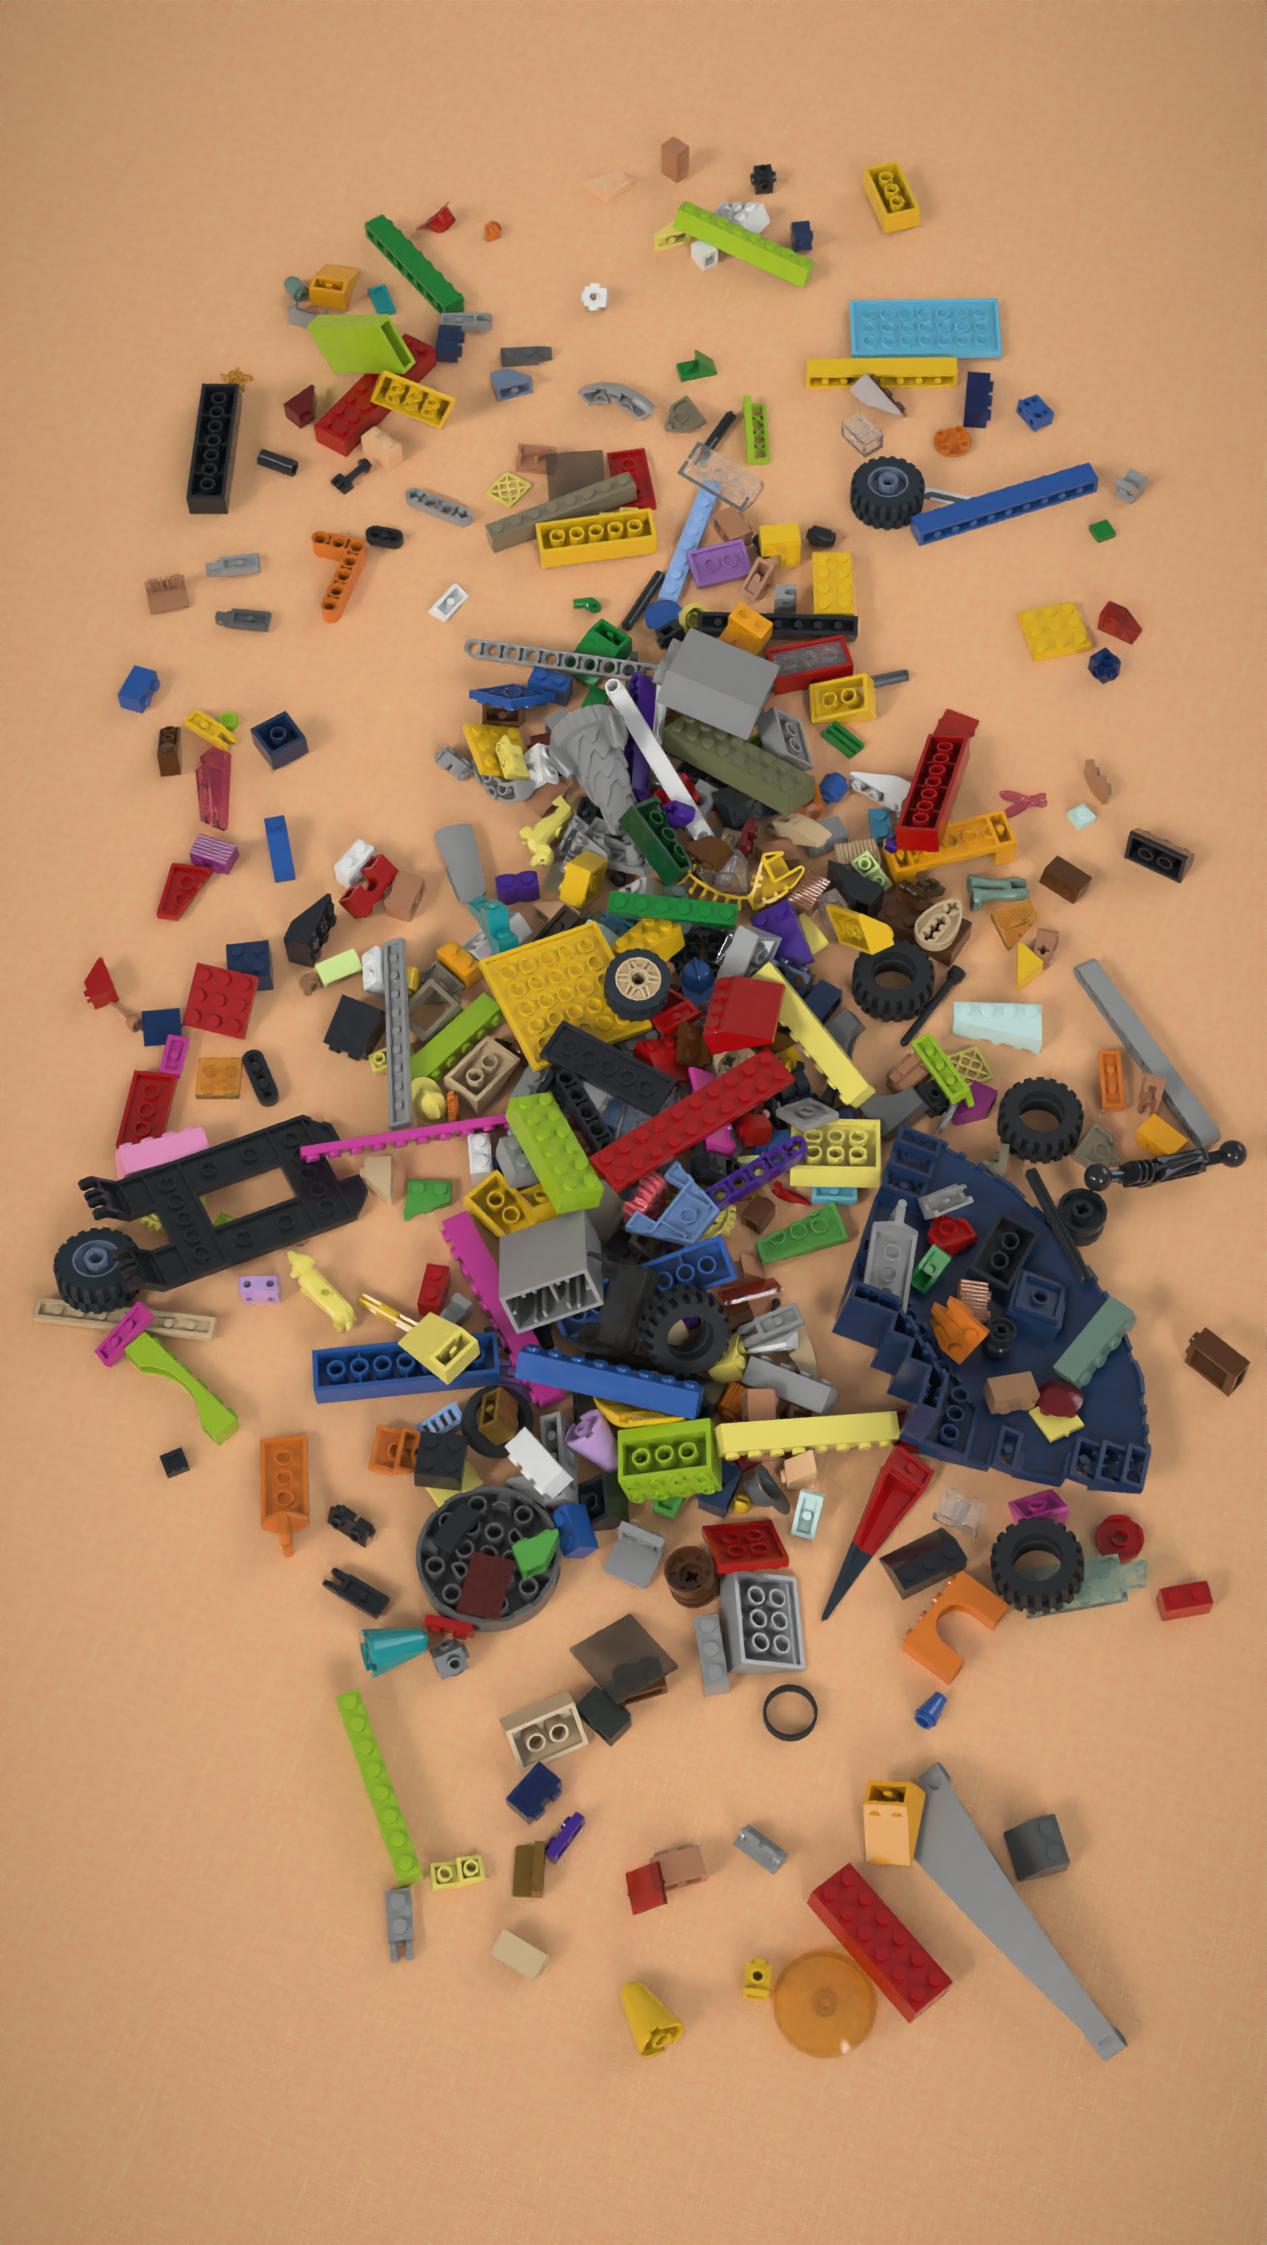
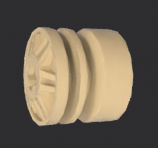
M750 1048L713 1054L711 1055L710 1064L704 1068L705 1071L715 1074V1078H718L754 1056L755 1053Z

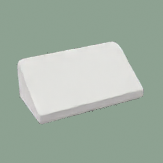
M454 583L427 612L446 622L469 595L458 584Z
M789 1331L767 1341H761L759 1344L749 1347L747 1352L749 1354L763 1355L796 1349L799 1347L797 1331Z

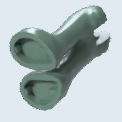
M968 874L966 887L968 894H970L971 911L980 910L983 903L987 901L1016 902L1028 899L1029 890L1026 889V879L1019 878L1018 876L1011 878H984L979 875Z

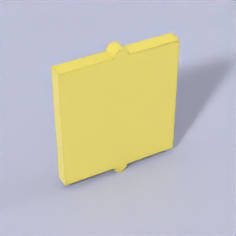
M1039 1406L1029 1410V1414L1050 1443L1064 1436L1069 1437L1070 1433L1084 1427V1423L1078 1415L1073 1418L1045 1416L1041 1414Z

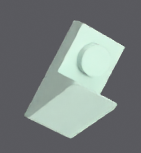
M805 1488L801 1489L790 1534L814 1540L823 1510L822 1505L825 1494Z

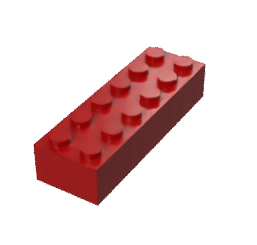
M850 1862L812 1891L807 1905L909 2024L948 1992L953 1981Z

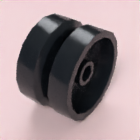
M1078 1188L1065 1193L1059 1200L1057 1209L1076 1246H1088L1096 1242L1102 1235L1106 1221L1107 1207L1105 1201L1099 1194L1089 1189Z

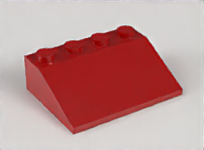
M741 976L716 979L702 1034L711 1055L773 1044L785 992L784 984Z

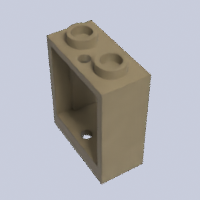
M431 978L408 1000L409 1030L425 1045L464 1010L460 1006L463 1002L454 993L450 996L446 992L448 988L441 981L436 983ZM436 991L451 1006L425 1032L410 1016Z

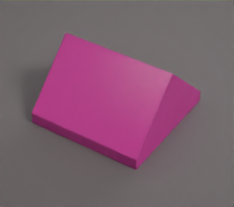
M1052 1489L1008 1502V1507L1016 1525L1018 1520L1025 1518L1026 1521H1030L1032 1517H1039V1520L1043 1521L1047 1517L1054 1519V1524L1056 1525L1059 1522L1063 1524L1066 1522L1069 1512L1068 1505Z

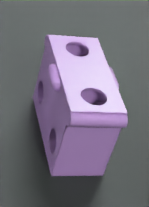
M255 1275L239 1277L238 1294H241L244 1304L280 1303V1276Z

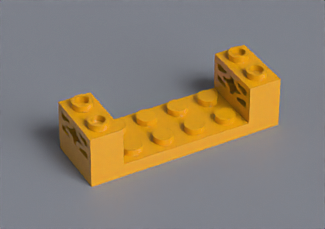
M740 601L728 616V626L718 639L757 655L771 637L773 623Z
M1002 809L948 823L939 852L897 849L891 854L884 849L886 845V839H884L882 860L895 890L904 879L910 882L916 881V874L919 871L987 854L990 855L994 866L1014 862L1017 840Z

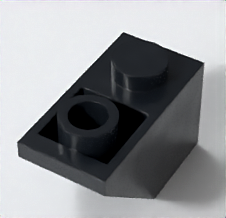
M711 1150L690 1160L691 1177L694 1181L706 1186L716 1184L741 1168L740 1162ZM738 1181L735 1185L741 1184L743 1181Z

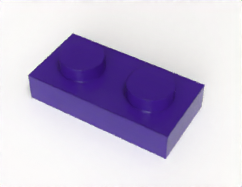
M575 1812L572 1817L568 1816L561 1825L562 1831L558 1837L553 1836L546 1846L547 1859L555 1865L585 1825L584 1817L581 1814Z

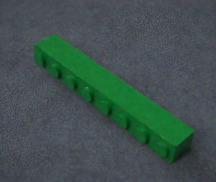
M382 214L365 223L366 237L439 314L464 312L463 303L465 300L463 295L454 289L451 282L446 281L442 273L437 271L433 264L424 258L422 252L417 250L413 243L404 237L402 231L398 230L390 219L388 220Z

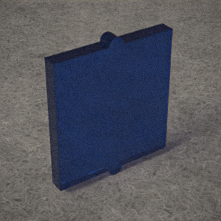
M180 1008L142 1011L143 1027H141V1031H143L144 1047L166 1045L168 1034L182 1037L181 1028H183V1024H181Z

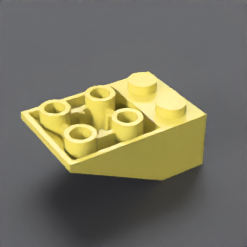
M431 1312L398 1342L400 1347L447 1385L480 1354L477 1339L462 1327Z

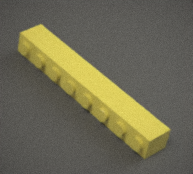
M768 962L751 977L752 979L784 984L785 992L778 1021L784 1027H789L791 1030L789 1035L795 1042H801L804 1046L801 1050L808 1058L812 1057L816 1061L814 1064L816 1069L821 1074L825 1073L828 1076L826 1081L834 1090L838 1089L840 1091L839 1097L847 1106L851 1104L858 1108L876 1092L874 1087L776 966Z
M896 1411L725 1423L713 1429L717 1458L725 1457L726 1460H736L744 1455H748L749 1459L762 1457V1454L778 1457L784 1455V1452H792V1455H799L808 1450H814V1453H824L828 1449L836 1448L837 1452L850 1450V1447L866 1450L872 1448L873 1445H879L880 1448H889L894 1446L893 1443L899 1440L900 1434Z

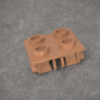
M178 573L177 575L169 576V579L165 576L166 580H162L159 577L160 581L155 578L144 582L150 614L189 607L183 575Z

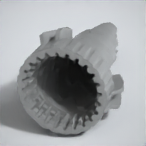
M601 704L589 705L567 714L566 717H563L554 726L550 736V756L548 759L552 766L565 776L566 779H572L575 774L579 784L585 789L590 800L595 806L600 808L611 834L619 836L626 833L618 820L630 806L637 802L627 771L629 765L623 753L625 750L624 746L627 744L629 737L624 717L614 707Z

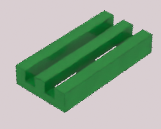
M836 721L832 723V726L829 725L826 731L823 730L821 732L822 738L849 759L864 748L862 741ZM830 734L834 735L837 739H839V741H837Z

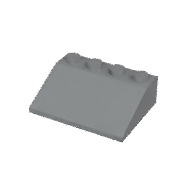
M748 1571L733 1572L720 1579L727 1673L753 1675L804 1671L805 1660L796 1577Z

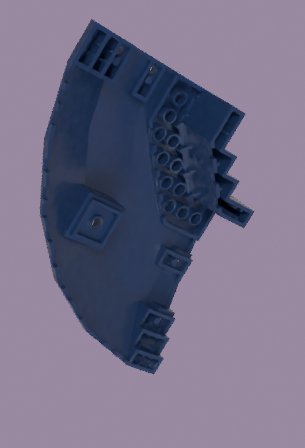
M901 1125L885 1166L879 1190L873 1200L832 1329V1333L875 1348L870 1367L891 1374L887 1394L908 1401L898 1439L918 1446V1452L924 1455L987 1472L989 1468H993L1011 1475L1012 1478L1059 1488L1065 1479H1069L1087 1486V1490L1141 1494L1144 1490L1152 1450L1151 1444H1148V1434L1150 1431L1149 1424H1146L1147 1405L1144 1404V1394L1146 1393L1144 1376L1138 1360H1134L1131 1350L1133 1347L1127 1333L1121 1338L1120 1345L1115 1350L1112 1349L1107 1355L1104 1365L1095 1370L1090 1382L1085 1386L1083 1385L1080 1389L1083 1394V1404L1077 1411V1415L1084 1423V1427L1070 1433L1069 1437L1064 1436L1050 1443L1029 1414V1410L1024 1411L1020 1409L1007 1414L997 1413L991 1415L982 1391L987 1378L1031 1371L1038 1389L1049 1381H1065L1057 1375L1053 1366L1100 1310L1110 1295L1107 1291H1102L1097 1283L1099 1279L1089 1265L1087 1267L1092 1278L1087 1283L1081 1284L1052 1227L1046 1221L1045 1214L1037 1206L1032 1207L1024 1200L1026 1196L1013 1183L998 1174L996 1177L985 1171L986 1167L981 1163L975 1165L967 1160V1155L962 1151L956 1153L948 1148L949 1143ZM956 1183L957 1185L965 1184L967 1188L963 1190L965 1196H972L974 1202L948 1212L945 1216L967 1220L978 1235V1240L968 1244L966 1251L951 1255L953 1259L942 1272L943 1276L925 1295L910 1284L905 1314L901 1308L903 1302L899 1296L863 1283L872 1224L879 1221H888L899 1200L904 1199L907 1201L904 1223L918 1231L913 1264L914 1271L932 1247L927 1240V1235L934 1219L925 1220L917 1199ZM1001 1210L1041 1232L1010 1291L988 1286V1290L992 1292L990 1304H987V1310L991 1311L990 1320L995 1317L1008 1318L1016 1326V1337L1011 1353L1004 1359L997 1360L988 1357L983 1352L981 1341L959 1365L940 1348L929 1320L935 1319L931 1310L934 1302L948 1308L947 1301L949 1297H957V1285L961 1278L974 1280L965 1274ZM1034 1295L1042 1296L1045 1302H1039L1035 1299Z

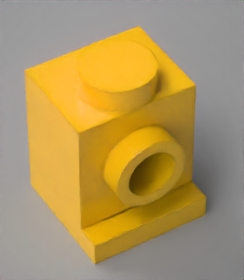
M754 1958L752 1963L746 1962L743 1987L744 1999L768 2002L772 1965H767L766 1960ZM761 1974L763 1978L760 1981H756L753 1979V1975Z

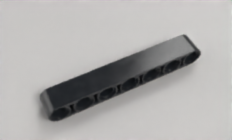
M570 1068L560 1069L556 1074V1093L592 1153L595 1154L615 1142L616 1139L576 1073ZM640 1180L630 1185L633 1188H626L619 1192L618 1196L627 1202L635 1200L636 1196H638Z

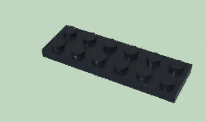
M564 1020L561 1021L539 1053L541 1059L560 1069H572L579 1079L651 1117L657 1115L677 1085L675 1078Z

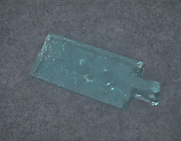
M1118 1554L1084 1559V1581L1081 1582L1082 1588L1079 1594L1074 1593V1600L1070 1604L1064 1602V1608L1056 1611L1055 1608L1050 1609V1614L1043 1615V1611H1036V1615L1028 1614V1610L1025 1609L1026 1618L1031 1619L1128 1602L1126 1589L1145 1588L1147 1585V1563L1144 1560H1139L1137 1563L1121 1565ZM1061 1563L1020 1570L1017 1573L1026 1579L1041 1581L1055 1575L1060 1569Z

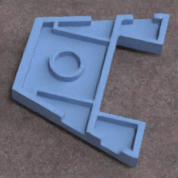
M675 1161L664 1175V1178L681 1189L679 1194L657 1222L636 1211L625 1225V1230L689 1246L699 1242L719 1216L720 1209L695 1184L694 1179L683 1170L682 1165Z

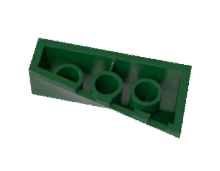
M655 796L630 806L618 821L658 874L661 881L666 887H670L681 882L694 867L683 845L678 844L676 840L677 833L674 828H670L667 822L669 817L666 811H662L659 806L661 802L659 797Z

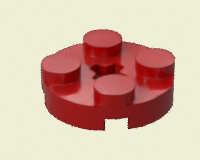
M1120 1514L1111 1515L1099 1525L1095 1534V1543L1104 1560L1126 1563L1139 1556L1144 1544V1533L1141 1526L1130 1520V1517ZM1116 1534H1120L1126 1540L1119 1544L1114 1541V1538H1116Z

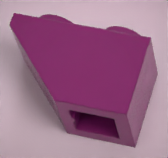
M974 1080L969 1088L971 1089L975 1105L969 1108L964 1100H962L953 1114V1124L959 1126L986 1119L996 1103L998 1091Z

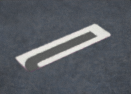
M926 487L924 499L950 505L972 498Z

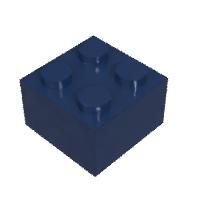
M286 711L250 729L254 745L273 771L309 753L306 737Z
M269 940L226 944L227 970L260 977L257 991L274 989L272 952Z

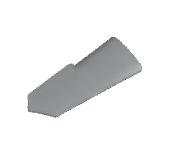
M458 824L438 829L433 837L446 865L447 875L457 900L461 901V904L467 905V902L473 901L474 898L483 897L487 891L472 825Z

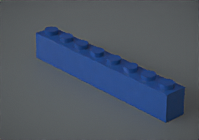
M527 1344V1346L525 1345L518 1351L514 1378L693 1420L700 1414L705 1387L699 1386L695 1381L686 1380L682 1382L675 1380L676 1378L670 1375H662L660 1377L653 1375L648 1370L634 1371L630 1370V1367L626 1365H608L607 1361L599 1359L591 1361L578 1354L569 1356L557 1349L543 1350L540 1349L539 1345Z

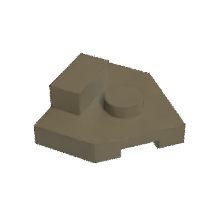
M686 395L670 406L669 417L664 428L668 432L692 433L707 422Z
M436 959L421 973V987L431 978L436 983L441 981L448 988L446 992L450 996L453 993L458 996L466 988L463 983ZM435 991L422 1005L448 1002Z
M1096 1122L1091 1125L1070 1156L1086 1169L1095 1163L1104 1164L1108 1168L1120 1165L1119 1157L1114 1147L1113 1134Z

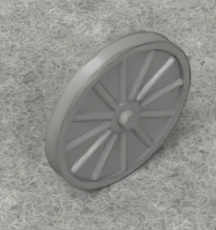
M959 1102L953 1105L952 1103L950 1104L948 1111L944 1112L935 1132L939 1131L940 1134L949 1120L953 1117L952 1115Z

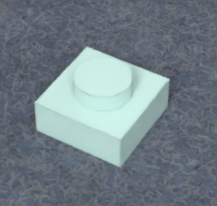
M1084 803L1070 810L1066 815V818L1078 831L1094 823L1096 820V816Z

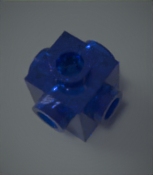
M1105 647L1090 656L1088 670L1094 678L1105 684L1119 676L1121 661Z

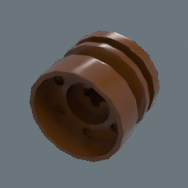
M684 1546L676 1549L669 1555L664 1565V1575L672 1597L679 1605L687 1608H700L709 1604L719 1590V1578L711 1556L704 1549L697 1546Z

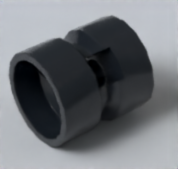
M799 1067L790 1071L795 1077L794 1083L774 1095L775 1098H779L783 1102V1105L788 1104L790 1099H795V1096L800 1098L806 1093L811 1092L810 1083L805 1073Z
M995 1317L987 1324L986 1328L990 1332L982 1341V1349L988 1357L999 1360L1006 1358L1011 1353L1017 1329L1015 1324L1008 1318Z

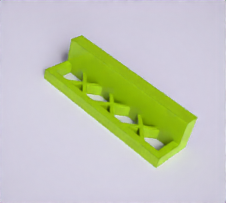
M743 395L747 465L770 464L766 405L751 404V395ZM752 411H762V413L756 417L752 414ZM757 423L762 426L759 431L753 428ZM758 437L764 441L760 445L754 442ZM761 452L766 458H755V455Z
M930 1032L910 1042L913 1050L952 1105L961 1100H964L969 1108L975 1105L971 1089Z

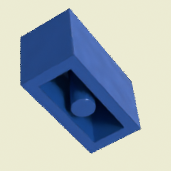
M134 665L117 695L121 708L143 714L146 707H149L152 696L160 687L156 671Z
M535 666L528 679V687L555 693V701L551 703L566 707L573 694V677Z
M564 1504L550 1514L555 1529H558L563 1558H585L599 1548L585 1505Z

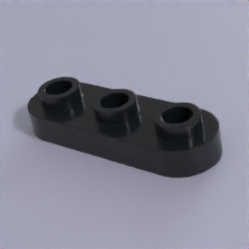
M254 1049L249 1050L242 1057L245 1071L258 1102L262 1106L271 1107L279 1101L277 1086L262 1052Z

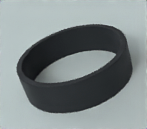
M793 1684L779 1686L770 1692L764 1702L763 1720L765 1726L773 1736L780 1740L789 1742L801 1740L808 1736L816 1725L817 1704L812 1694L801 1686ZM783 1692H796L806 1697L814 1709V1719L811 1725L798 1734H784L777 1731L769 1723L766 1715L767 1706L776 1695Z

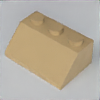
M567 1690L499 1719L520 1773H524L589 1745L576 1705Z

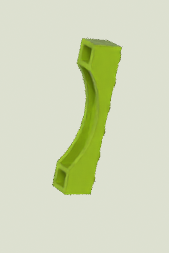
M144 1331L124 1349L128 1360L144 1374L166 1377L185 1388L198 1405L200 1424L204 1433L218 1446L223 1444L240 1428L237 1421L238 1415L231 1408L226 1409L222 1405L223 1401L217 1394L213 1393L211 1395L207 1391L208 1387L201 1379L195 1380L191 1376V1370L185 1364L180 1365L176 1362V1356L169 1349L165 1351L157 1337L154 1335L150 1337Z

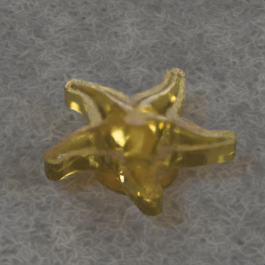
M239 367L230 371L228 375L220 374L221 379L227 382V384H240L241 392H245L244 383L253 381V376L243 375Z

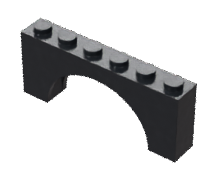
M599 1341L584 1356L585 1359L591 1361L596 1359L607 1361L608 1365H626L630 1367V1370L658 1371L662 1375H669L668 1372L664 1373L659 1370L657 1365H654L649 1358ZM693 1373L691 1377H682L681 1374L675 1377V1380L682 1382L691 1380L697 1382L699 1386L705 1387L701 1411L695 1420L705 1418L712 1420L719 1410V1403L726 1392L727 1385L699 1375L696 1376Z

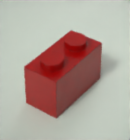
M427 1263L417 1301L419 1315L426 1316L431 1312L440 1316L444 1310L451 1282L449 1266Z
M1207 1580L1160 1588L1156 1597L1162 1621L1207 1614L1213 1606V1599Z

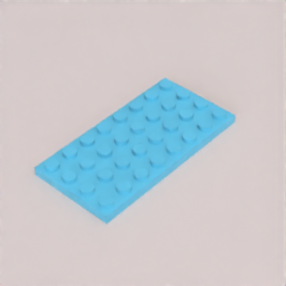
M997 298L849 300L852 358H1001L1002 348Z

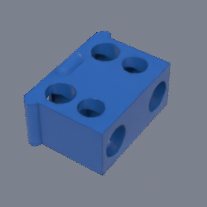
M1038 394L1023 400L1019 399L1017 414L1034 432L1052 424L1054 412Z

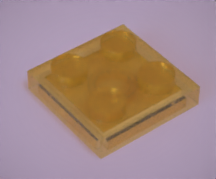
M199 1057L195 1089L196 1099H240L243 1070L242 1057Z

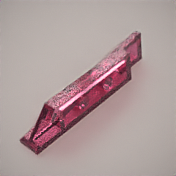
M212 746L200 756L202 765L195 770L200 821L214 828L226 831L228 829L231 754Z

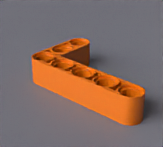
M316 531L311 537L314 554L322 558L340 561L321 602L324 621L333 624L340 620L367 561L365 542L361 539L326 531Z

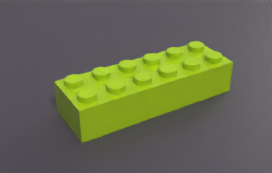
M545 1092L510 1098L505 1118L557 1215L599 1207L604 1187L552 1093Z

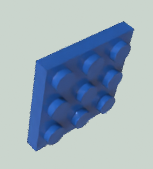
M512 683L469 690V698L477 700V703L480 704L491 703L492 707H505V710L514 711L517 710V707L532 708L534 704L546 706L547 702L555 701V693Z

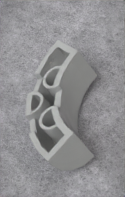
M596 382L585 385L578 391L580 397L589 406L608 404L609 402L620 404L621 409L629 412L639 421L650 416L654 410V404L646 397L621 384Z
M471 761V766L478 783L483 784L486 794L492 799L503 803H516L532 795L534 780L505 779V777L480 775L475 761Z

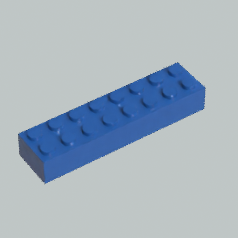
M723 1233L603 1277L604 1305L556 1321L564 1343L643 1314L645 1306H650L652 1303L651 1299L655 1295L657 1297L663 1294L661 1291L666 1288L669 1290L674 1289V1285L681 1284L682 1287H685L686 1284H693L696 1288L700 1286L707 1290L737 1279L739 1276Z
M497 1331L470 1334L478 1340L480 1354L449 1385L398 1345L399 1341L312 1350L313 1388L317 1404L502 1384Z

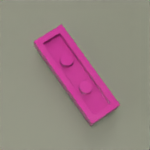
M138 1300L94 1352L105 1366L112 1368L125 1353L124 1349L145 1330L155 1316L145 1303Z

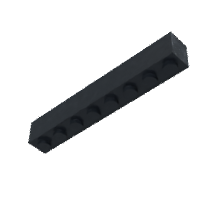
M698 611L697 631L714 638H719L728 626V616L731 612ZM759 613L773 623L772 635L769 638L771 640L810 641L843 634L846 642H855L858 636V616Z

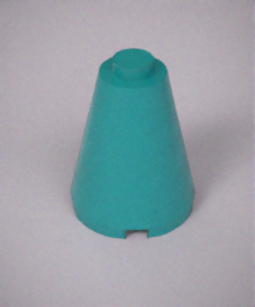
M421 1628L363 1629L359 1632V1637L364 1636V1643L360 1644V1649L366 1670H372V1673L369 1675L370 1678L378 1677L426 1652V1646H429L428 1635L426 1632H422Z

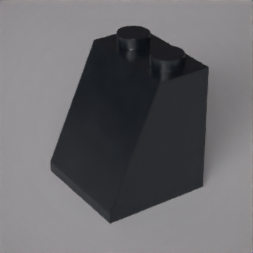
M342 994L323 1043L329 1045L328 1050L338 1054L341 1051L347 1052L348 1058L358 1062L361 1058L368 1061V1055L372 1054L386 1030L385 1011Z

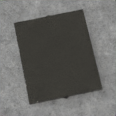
M602 450L545 454L549 501L605 480Z
M630 1613L569 1648L571 1654L616 1705L678 1669V1665Z

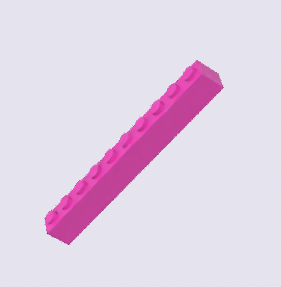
M467 1211L461 1212L442 1221L443 1231H441V1235L446 1244H451L452 1248H450L454 1260L460 1261L461 1265L459 1267L464 1278L468 1277L471 1283H469L473 1295L479 1296L480 1301L478 1302L482 1312H487L490 1316L488 1321L492 1330L498 1331L500 1335L498 1336L499 1343L503 1349L507 1348L510 1353L507 1355L512 1367H516L518 1351L525 1345L527 1346V1344H535L540 1347L541 1345L532 1329L519 1334L516 1333L499 1300V1269ZM519 1379L523 1386L527 1385L530 1390L527 1393L532 1404L537 1403L540 1410L566 1399L564 1389Z

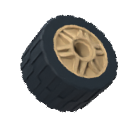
M635 948L619 953L612 959L606 970L604 998H606L608 1007L620 1018L632 1022H642L654 1018L665 1007L669 997L671 985L669 967L666 966V962L659 955L647 949Z

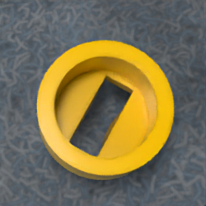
M740 1493L733 1498L732 1508L738 1514H746L751 1508V1500L746 1494Z

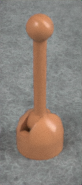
M113 1001L108 1003V1005L114 1007L127 1018L126 1025L131 1031L138 1032L144 1027L145 1019L136 1013L129 1015Z

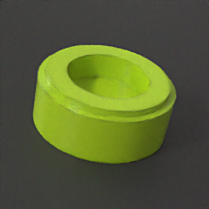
M227 711L218 717V722L230 732L234 731L239 725L238 717L234 712Z

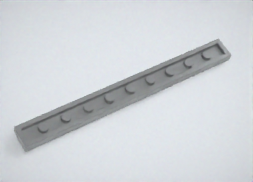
M403 937L383 942L389 1128L392 1131L413 1126L406 940Z

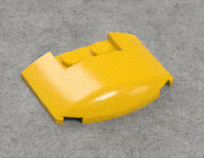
M593 1396L598 1410L609 1422L619 1427H640L685 1421L684 1417Z

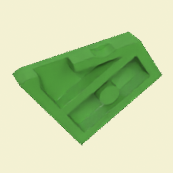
M408 1179L404 1221L412 1220L411 1217L421 1213L426 1215L435 1209L450 1206L453 1181Z

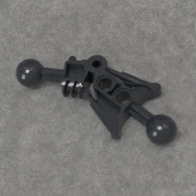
M1228 1140L1217 1151L1208 1152L1207 1148L1192 1149L1157 1157L1152 1160L1128 1161L1118 1166L1119 1169H1109L1104 1164L1095 1163L1090 1165L1084 1172V1182L1090 1190L1096 1192L1106 1190L1114 1182L1123 1184V1188H1147L1158 1183L1204 1173L1207 1170L1206 1166L1222 1163L1227 1167L1237 1168L1246 1161L1247 1150L1241 1142Z

